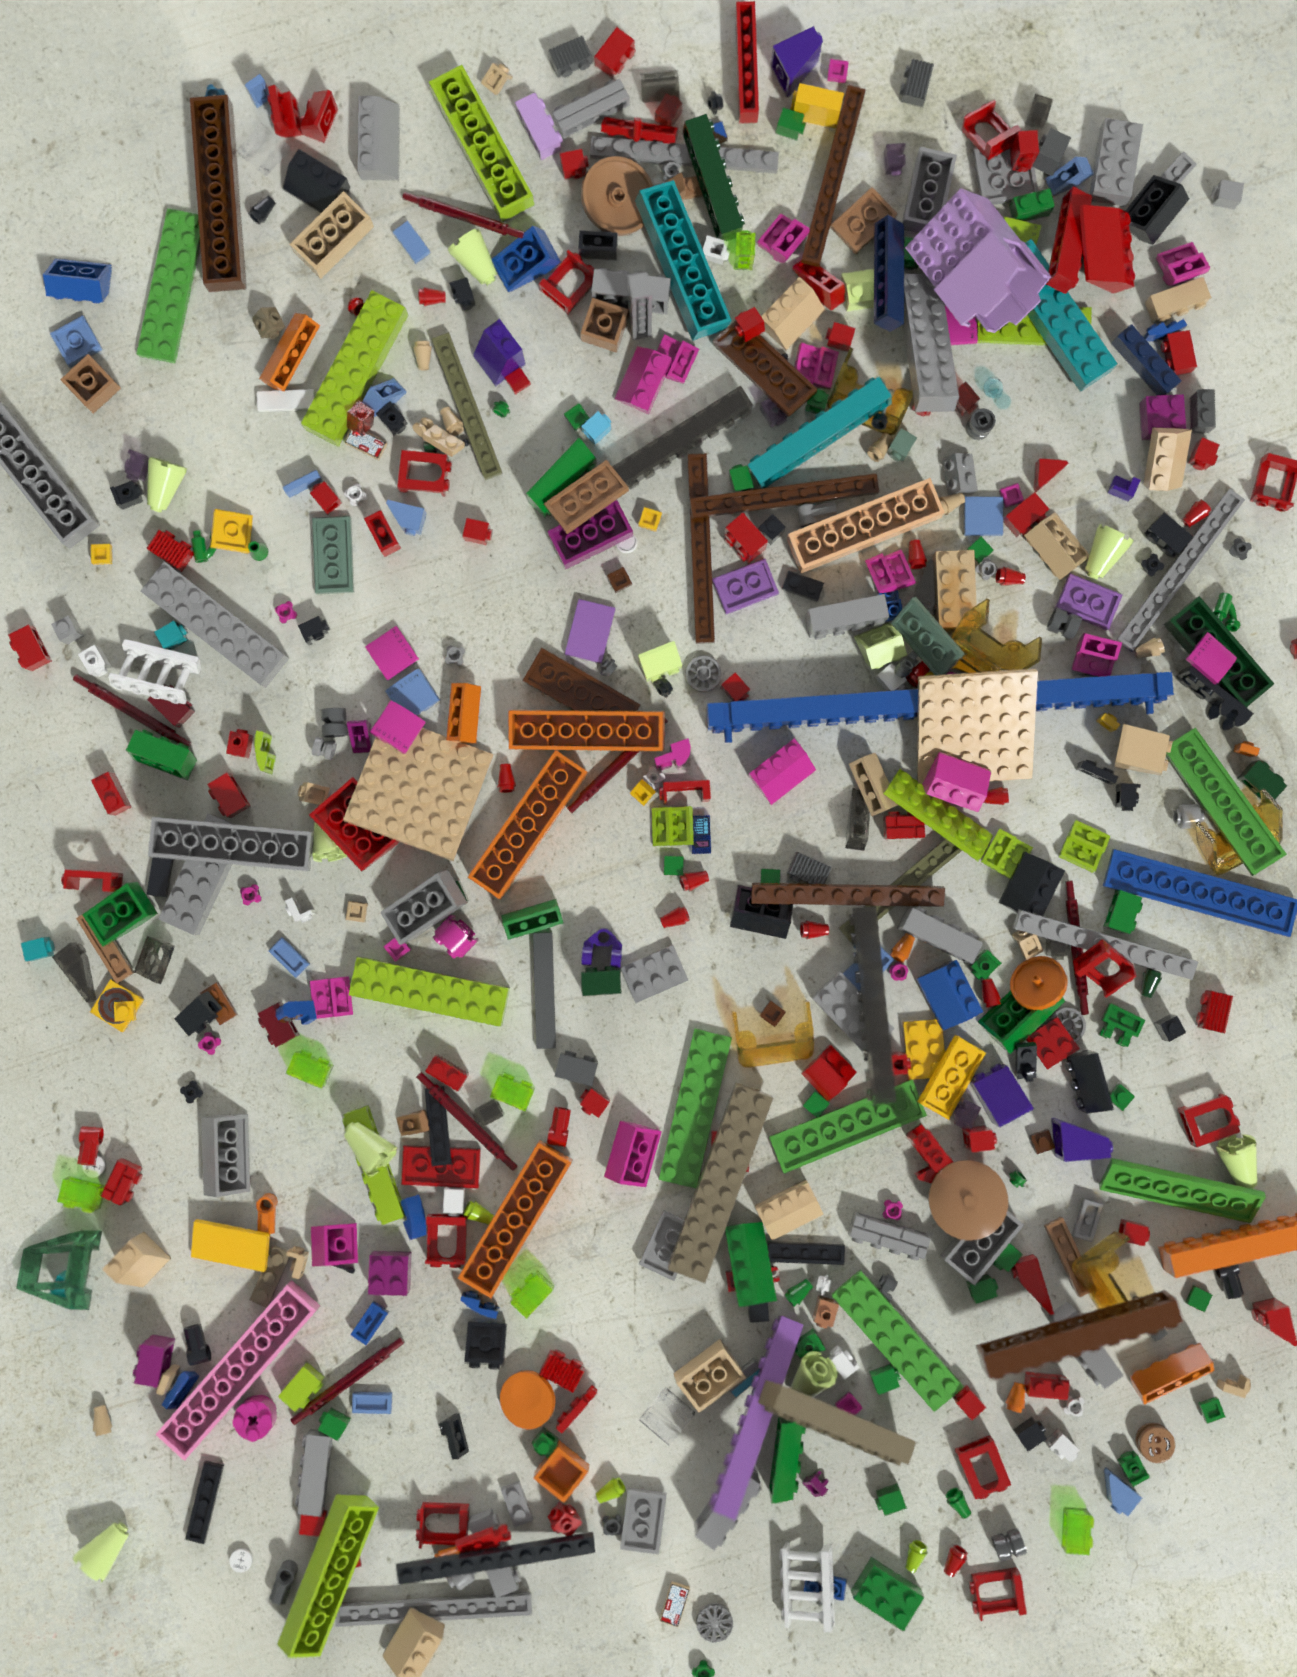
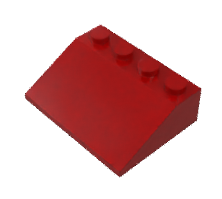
M1080 205L1085 281L1113 294L1133 288L1135 272L1132 261L1134 256L1131 251L1132 235L1129 229L1131 219L1128 212L1114 207Z
M352 777L313 810L309 816L362 872L394 848L399 841L343 821L358 783Z

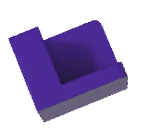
M1116 475L1107 493L1128 502L1134 497L1141 480L1133 477L1129 481Z

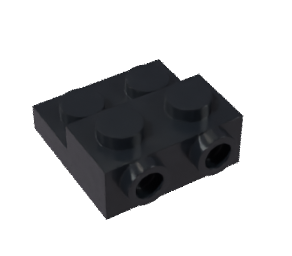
M468 1322L464 1363L469 1364L468 1368L479 1369L480 1365H488V1369L499 1370L500 1366H504L507 1324Z

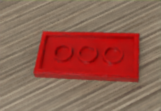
M404 1145L401 1185L479 1188L481 1149L451 1147L452 1164L432 1166L430 1146Z

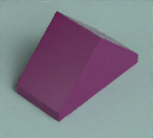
M367 720L347 721L353 753L370 752L372 748L371 723Z

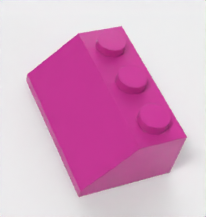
M637 346L614 399L649 415L672 364L671 357L653 349Z
M794 738L750 772L748 777L770 805H772L815 772L816 769L807 753Z
M938 752L922 785L926 794L979 812L987 797L991 770Z
M620 1121L604 1177L618 1184L646 1187L662 1131L632 1122Z

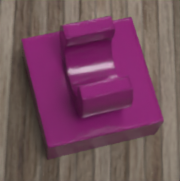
M821 1471L815 1472L812 1476L805 1477L802 1481V1484L814 1497L824 1496L828 1491L825 1486L829 1480L823 1479L822 1482L819 1480Z

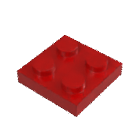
M1058 1016L1037 1028L1026 1039L1027 1042L1036 1043L1037 1056L1047 1070L1080 1049Z

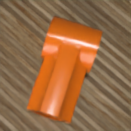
M272 1193L264 1194L256 1203L258 1210L257 1231L270 1234L275 1233L276 1206L278 1204L276 1195ZM263 1200H268L271 1203V1207L264 1206Z

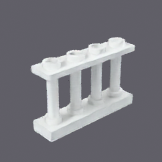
M125 639L122 647L126 659L118 675L109 673L110 685L118 690L123 689L138 695L144 694L155 699L168 700L175 704H186L187 700L183 688L190 673L199 674L201 670L199 657ZM134 659L145 661L137 679L126 677ZM152 664L163 665L156 684L145 681ZM172 668L182 670L175 688L164 686Z
M785 1542L779 1552L780 1561H783V1568L780 1570V1580L783 1581L781 1600L784 1601L781 1619L785 1622V1628L790 1627L792 1619L819 1621L824 1626V1632H832L835 1625L832 1544H824L819 1553L790 1551V1542ZM790 1559L818 1561L822 1566V1571L819 1573L791 1571ZM791 1579L819 1581V1584H822V1591L820 1593L791 1591ZM792 1599L820 1601V1604H823V1611L821 1613L792 1611Z

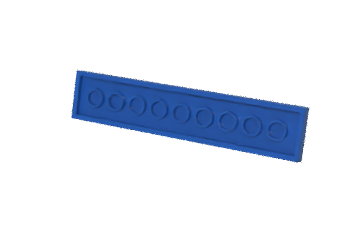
M1112 849L1103 887L1122 890L1136 896L1286 937H1291L1297 914V899Z

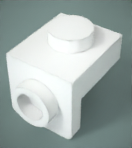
M296 897L285 900L287 904L285 909L289 916H293L294 921L307 922L312 919L311 915L316 913L315 910L303 913Z

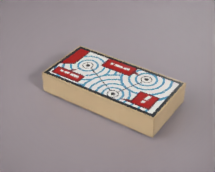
M352 426L344 442L346 445L378 461L387 446V442L355 426Z
M671 1581L659 1618L660 1622L676 1627L679 1626L690 1586Z

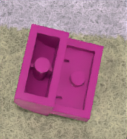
M780 213L757 241V244L760 248L773 255L775 261L785 263L806 238L810 229L795 218L792 221Z
M1193 242L1159 253L1156 257L1164 273L1162 279L1168 286L1206 274L1210 270V265L1203 252L1198 253Z
M1083 633L1075 649L1076 654L1071 670L1098 677L1111 676L1122 642Z
M689 738L670 744V753L654 758L656 769L661 768V770L671 768L672 763H675L677 770L682 768L687 763L691 752Z

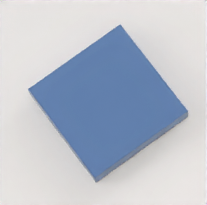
M83 315L50 333L70 368L78 364L87 354L93 356L103 350Z
M965 497L964 536H1002L1003 497Z

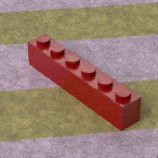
M755 1L736 2L735 9L739 123H758L759 98Z
M1074 186L1062 198L1048 271L1051 278L1046 283V285L1064 294L1071 288L1076 287L1079 281L1078 272L1082 265L1080 261L1083 255L1079 206L1091 205L1092 202L1091 195Z

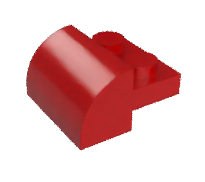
M276 85L268 86L269 95H267L271 107V119L274 124L275 134L286 138L302 136L303 133L299 126L300 113L295 96L290 91L282 93Z
M831 1044L801 1072L827 1101L838 1095L857 1073Z

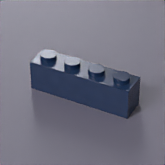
M1132 324L1111 343L1157 396L1167 395L1182 381Z

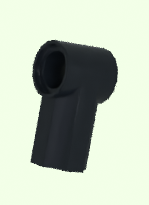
M1238 1264L1215 1269L1218 1278L1221 1279L1227 1299H1237L1244 1295L1238 1276L1240 1274Z
M194 1324L185 1327L183 1330L188 1347L186 1352L188 1364L193 1366L211 1361V1350L205 1342L202 1325Z

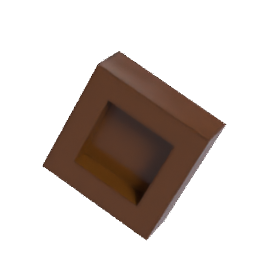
M624 567L607 575L615 593L632 585Z
M770 1000L759 1016L776 1027L786 1011Z
M1048 1129L1029 1135L1037 1155L1055 1149Z

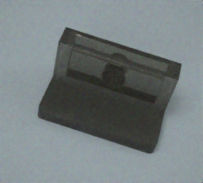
M677 70L640 73L643 103L680 99Z

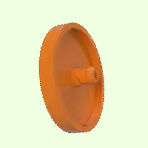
M1036 956L1023 961L1017 966L1011 976L1010 989L1016 1001L1023 1007L1031 1010H1042L1055 1005L1064 996L1068 979L1066 972L1059 962L1050 957Z
M522 1370L510 1376L503 1384L500 1392V1404L504 1415L512 1424L522 1429H535L542 1426L552 1416L555 1409V1394L546 1378L540 1376L535 1371Z

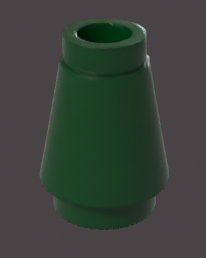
M1150 968L1143 972L1141 995L1152 998L1162 980V972Z

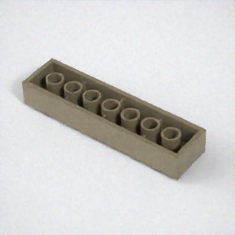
M765 1380L758 1400V1404L764 1406L763 1410L843 1442L848 1446L862 1450L865 1453L879 1457L889 1463L901 1466V1463L909 1465L916 1441L784 1385Z

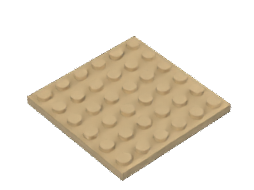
M1036 669L919 676L918 784L923 783L938 752L991 770L990 781L1032 779L1038 671Z
M424 728L420 730L406 754H402L390 744L384 743L376 737L343 821L454 861L494 754L462 742L447 741L446 736Z

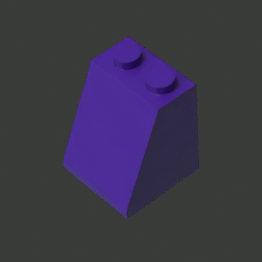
M814 26L773 45L770 66L786 97L791 96L799 86V83L805 79L819 61L823 39L820 32H817Z
M500 319L483 331L473 357L492 383L497 386L505 380L504 377L519 367L522 368L526 365L523 350Z
M998 1063L990 1068L991 1071L975 1075L973 1077L974 1080L970 1082L991 1123L999 1128L1034 1110L1011 1070L1005 1064L1001 1065Z
M1051 1118L1055 1157L1063 1162L1111 1158L1113 1144L1108 1137L1058 1118Z

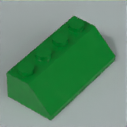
M580 438L569 447L526 493L528 502L545 518L548 515L551 516L544 505L545 502L597 467L596 457Z
M1010 990L1000 1000L1001 1005L991 1008L978 1023L1004 1050L1011 1054L1016 1049V1044L1025 1041L1065 1000L1062 997L1055 1005L1049 1008L1031 1010L1020 1005Z
M763 1222L726 1226L725 1234L738 1308L777 1301Z
M778 1416L768 1489L771 1503L773 1504L793 1500L794 1493L798 1492L796 1475L797 1473L800 1474L801 1461H798L799 1454L803 1453L804 1447L801 1436L806 1432V1427Z

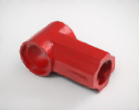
M555 1107L547 1144L566 1148L571 1114L570 1109Z
M81 1127L77 1164L96 1166L98 1148L102 1144L104 1137L103 1127Z

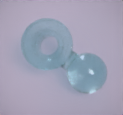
M996 377L987 379L984 383V393L986 396L996 398V405L999 409L1005 410L1010 407L1011 398L1006 394H1002V381ZM996 384L997 388L992 390L990 389V385Z

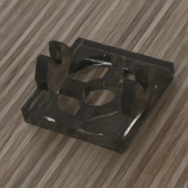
M147 936L134 972L154 983L162 984L175 945ZM160 947L163 951V956L161 960L159 959L158 955ZM154 955V962L150 964V958ZM157 965V966H158L157 972H156V973H151L153 967H155V966Z

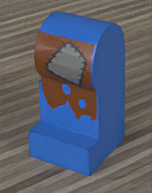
M289 1001L275 1012L276 1018L282 1023L290 1020H301L302 1025H308L317 1019L314 1001Z

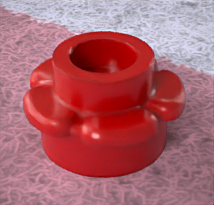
M360 297L352 298L348 302V311L358 316L364 305L363 299Z

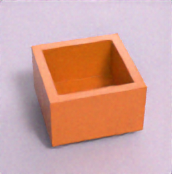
M559 1440L558 1446L548 1458L545 1457L536 1468L533 1479L565 1503L588 1474L589 1464Z

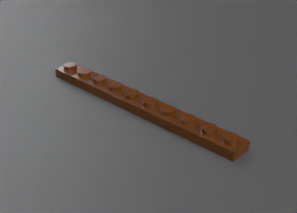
M847 86L801 263L820 267L866 92L864 88Z
M707 453L688 454L689 499L709 496ZM690 509L696 644L715 643L710 517L692 519Z
M877 473L690 498L689 503L692 519L873 495L878 494L880 491Z
M752 883L751 888L752 904L944 907L945 899L944 886Z

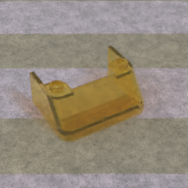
M850 347L828 399L827 407L829 410L836 401L840 399L843 401L848 398V394L856 388L859 390L864 387L856 383L859 377L857 369L848 365L854 350L852 347ZM898 388L894 391L892 404L887 407L885 412L888 418L885 429H875L871 425L873 417L861 425L883 434L894 435L897 433L913 398L912 388L911 391L905 388Z
M988 598L967 611L951 635L954 642L965 653L960 661L977 673L1023 670L1041 661L1042 638L1040 636L1026 645L1017 640H1010L1002 644L981 629V627L988 623L990 605Z
M1262 789L1261 802L1252 805V807L1280 844L1283 840V809L1265 789ZM1199 821L1195 823L1196 841L1208 865L1216 875H1222L1243 864L1221 832L1215 834L1212 829H1205Z
M807 1000L803 1001L806 1022L796 1025L794 1040L757 1045L755 1035L752 1032L739 1031L736 1012L731 1011L739 1063L743 1067L750 1068L805 1060L812 1057L814 1054V1029L810 1002Z
M1116 1231L1112 1232L1073 1263V1272L1097 1309L1128 1301L1111 1273L1119 1266V1257L1115 1250L1130 1239L1128 1236Z

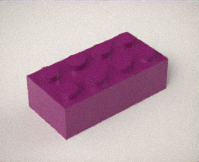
M618 500L612 502L568 534L565 533L560 525L547 531L565 570L633 537V530Z

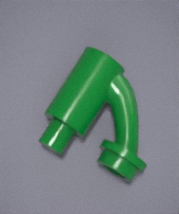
M193 531L194 538L191 539L195 562H207L217 549L210 547L207 549L205 538L201 537V531Z
M1220 593L1214 614L1221 622L1229 614L1226 628L1231 632H1236L1240 628L1241 623L1237 620L1236 609L1232 602L1233 597L1229 593Z

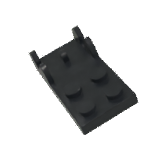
M1193 665L1181 670L1176 676L1180 679L1179 682L1183 686L1190 687L1195 691L1194 694L1198 698L1205 699L1211 704L1208 711L1209 720L1215 719L1219 715L1224 716L1225 720L1222 722V730L1226 731L1234 726H1242L1253 716L1254 713L1219 685H1214Z

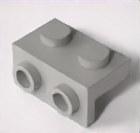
M954 453L943 459L948 495L978 491L972 454Z

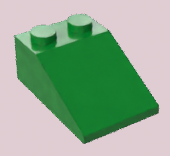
M130 882L120 887L82 915L102 947L141 926L158 913L138 882Z

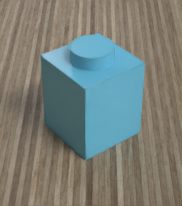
M598 411L581 426L582 432L596 445L611 431V420L607 415H601Z

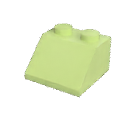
M874 269L842 273L841 279L845 285L846 311L874 308Z
M890 622L883 624L882 627L854 636L865 662L871 669L881 668L884 664L899 661L907 655L902 635Z
M674 641L638 655V661L646 682L650 680L651 683L656 682L658 679H662L661 676L669 674V676L680 672L679 669L682 668Z

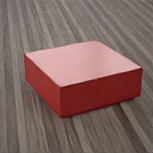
M520 367L504 377L515 395L531 385V382Z

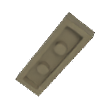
M276 1245L273 1246L268 1257L267 1270L261 1272L249 1299L250 1301L265 1308L269 1306L290 1259V1256H286L287 1250Z

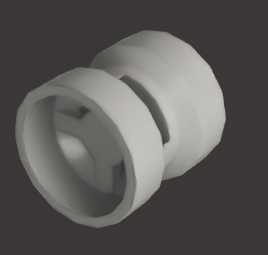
M316 737L312 747V755H321L325 759L332 760L337 743L331 740L327 742L323 738Z

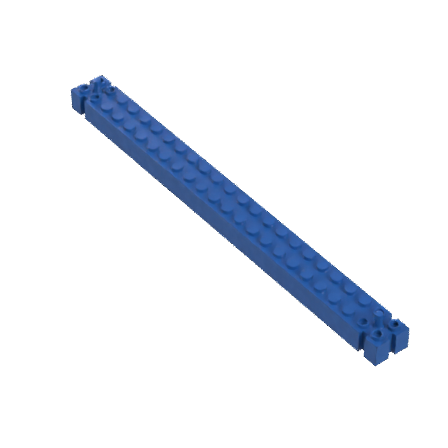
M1172 672L1037 681L1036 712L1047 711V709L1055 707V710H1065L1071 706H1074V709H1082L1093 705V708L1105 707V705L1112 703V706H1123L1131 702V705H1140L1145 702L1146 714H1153V704L1162 703V701L1168 700L1167 697L1174 695ZM918 689L707 703L708 731H712V734L724 733L725 743H732V732H742L744 728H750V731H760L763 727H769V730H776L788 725V728H799L802 724H807V727H817L821 723H826V726H834L844 721L846 725L857 724L859 720H864V723H875L879 719H883L884 722H892L898 718H902L903 721H909L918 717Z

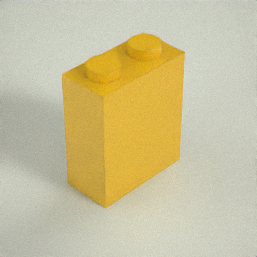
M799 83L798 91L794 90L790 110L805 114L803 122L836 129L844 93Z

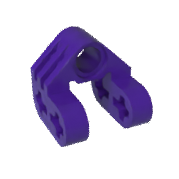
M608 928L597 930L584 941L581 965H592L594 944H596L597 946L606 947L612 945L611 967H621L623 944ZM599 933H608L609 940L601 942L598 938Z

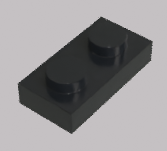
M788 571L782 590L818 602L824 582Z
M1090 760L1081 761L1076 767V770L1109 785L1116 784L1119 777L1114 775L1113 770L1096 767L1097 764Z

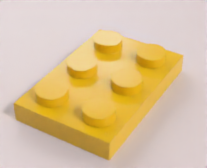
M937 1019L902 1022L905 1054L911 1060V1069H908L907 1074L908 1080L931 1078L945 1053L943 1031Z

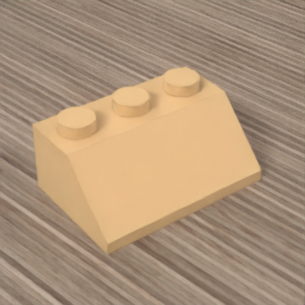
M799 277L761 317L764 320L765 332L787 351L825 311V308L814 290Z
M1152 428L1143 485L1148 490L1169 491L1182 487L1191 429Z
M1056 512L1024 535L1029 545L1035 548L1039 553L1040 559L1047 563L1051 568L1052 574L1058 577L1059 580L1089 558L1088 552Z
M806 1179L755 1205L772 1241L824 1215Z
M721 1339L673 1373L676 1384L699 1413L746 1378L737 1361Z
M410 1607L382 1655L396 1677H420L443 1640L445 1624Z

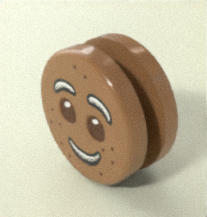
M1152 1422L1143 1425L1138 1430L1135 1443L1138 1451L1145 1459L1152 1463H1163L1172 1457L1175 1451V1440L1173 1435L1163 1425Z

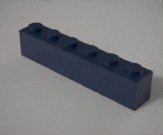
M886 215L874 223V324L889 332L904 324V223L890 215Z

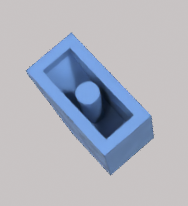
M1075 157L1055 171L1053 176L1050 175L1045 180L1051 189L1052 195L1055 196L1071 189L1073 186L1080 185L1093 176L1094 173L1087 157Z
M393 378L371 387L361 404L373 417H376V413L386 404L391 402L394 405L407 391Z
M387 500L386 504L404 533L410 536L421 535L427 514L425 509Z
M1106 1467L1104 1469L1107 1498L1112 1503L1110 1507L1118 1514L1123 1512L1126 1516H1129L1142 1497L1136 1490Z

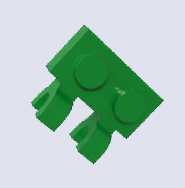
M1108 1003L1101 1019L1106 1024L1099 1036L1111 1039L1114 1028L1123 1031L1116 1044L1128 1047L1132 1036H1139L1145 1019L1112 1003Z

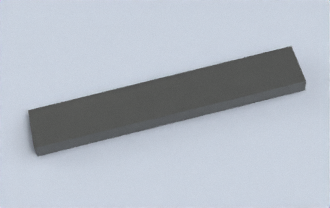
M533 933L536 1049L556 1048L553 933Z

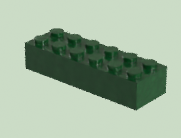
M707 114L686 120L682 135L715 236L718 239L729 241L740 237L745 221L742 213L739 214L737 209L739 203L736 194L733 195L731 190L733 187L732 180L725 172L727 166L724 157H721L719 153V140L714 138L713 122L711 119L708 120Z
M1200 596L1191 600L1163 624L1188 654L1195 649V646L1204 635L1209 633L1237 657L1231 668L1217 685L1246 708L1274 685V682Z

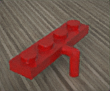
M604 116L601 132L612 136L616 134L624 135L626 138H633L635 142L643 138L646 141L658 140L662 143L670 144L676 141L678 127L641 122L642 119L639 117L634 118V121Z

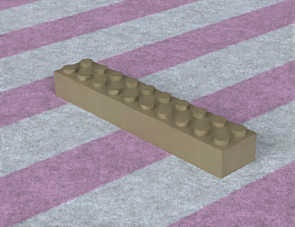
M735 1082L668 1262V1270L702 1283L706 1282L772 1104V1095Z

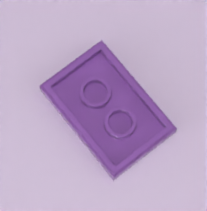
M766 558L712 578L726 615L779 595Z
M1069 573L1055 608L1059 607L1066 610L1068 615L1071 613L1082 617V621L1104 630H1109L1123 594Z
M578 599L565 655L602 664L616 608Z

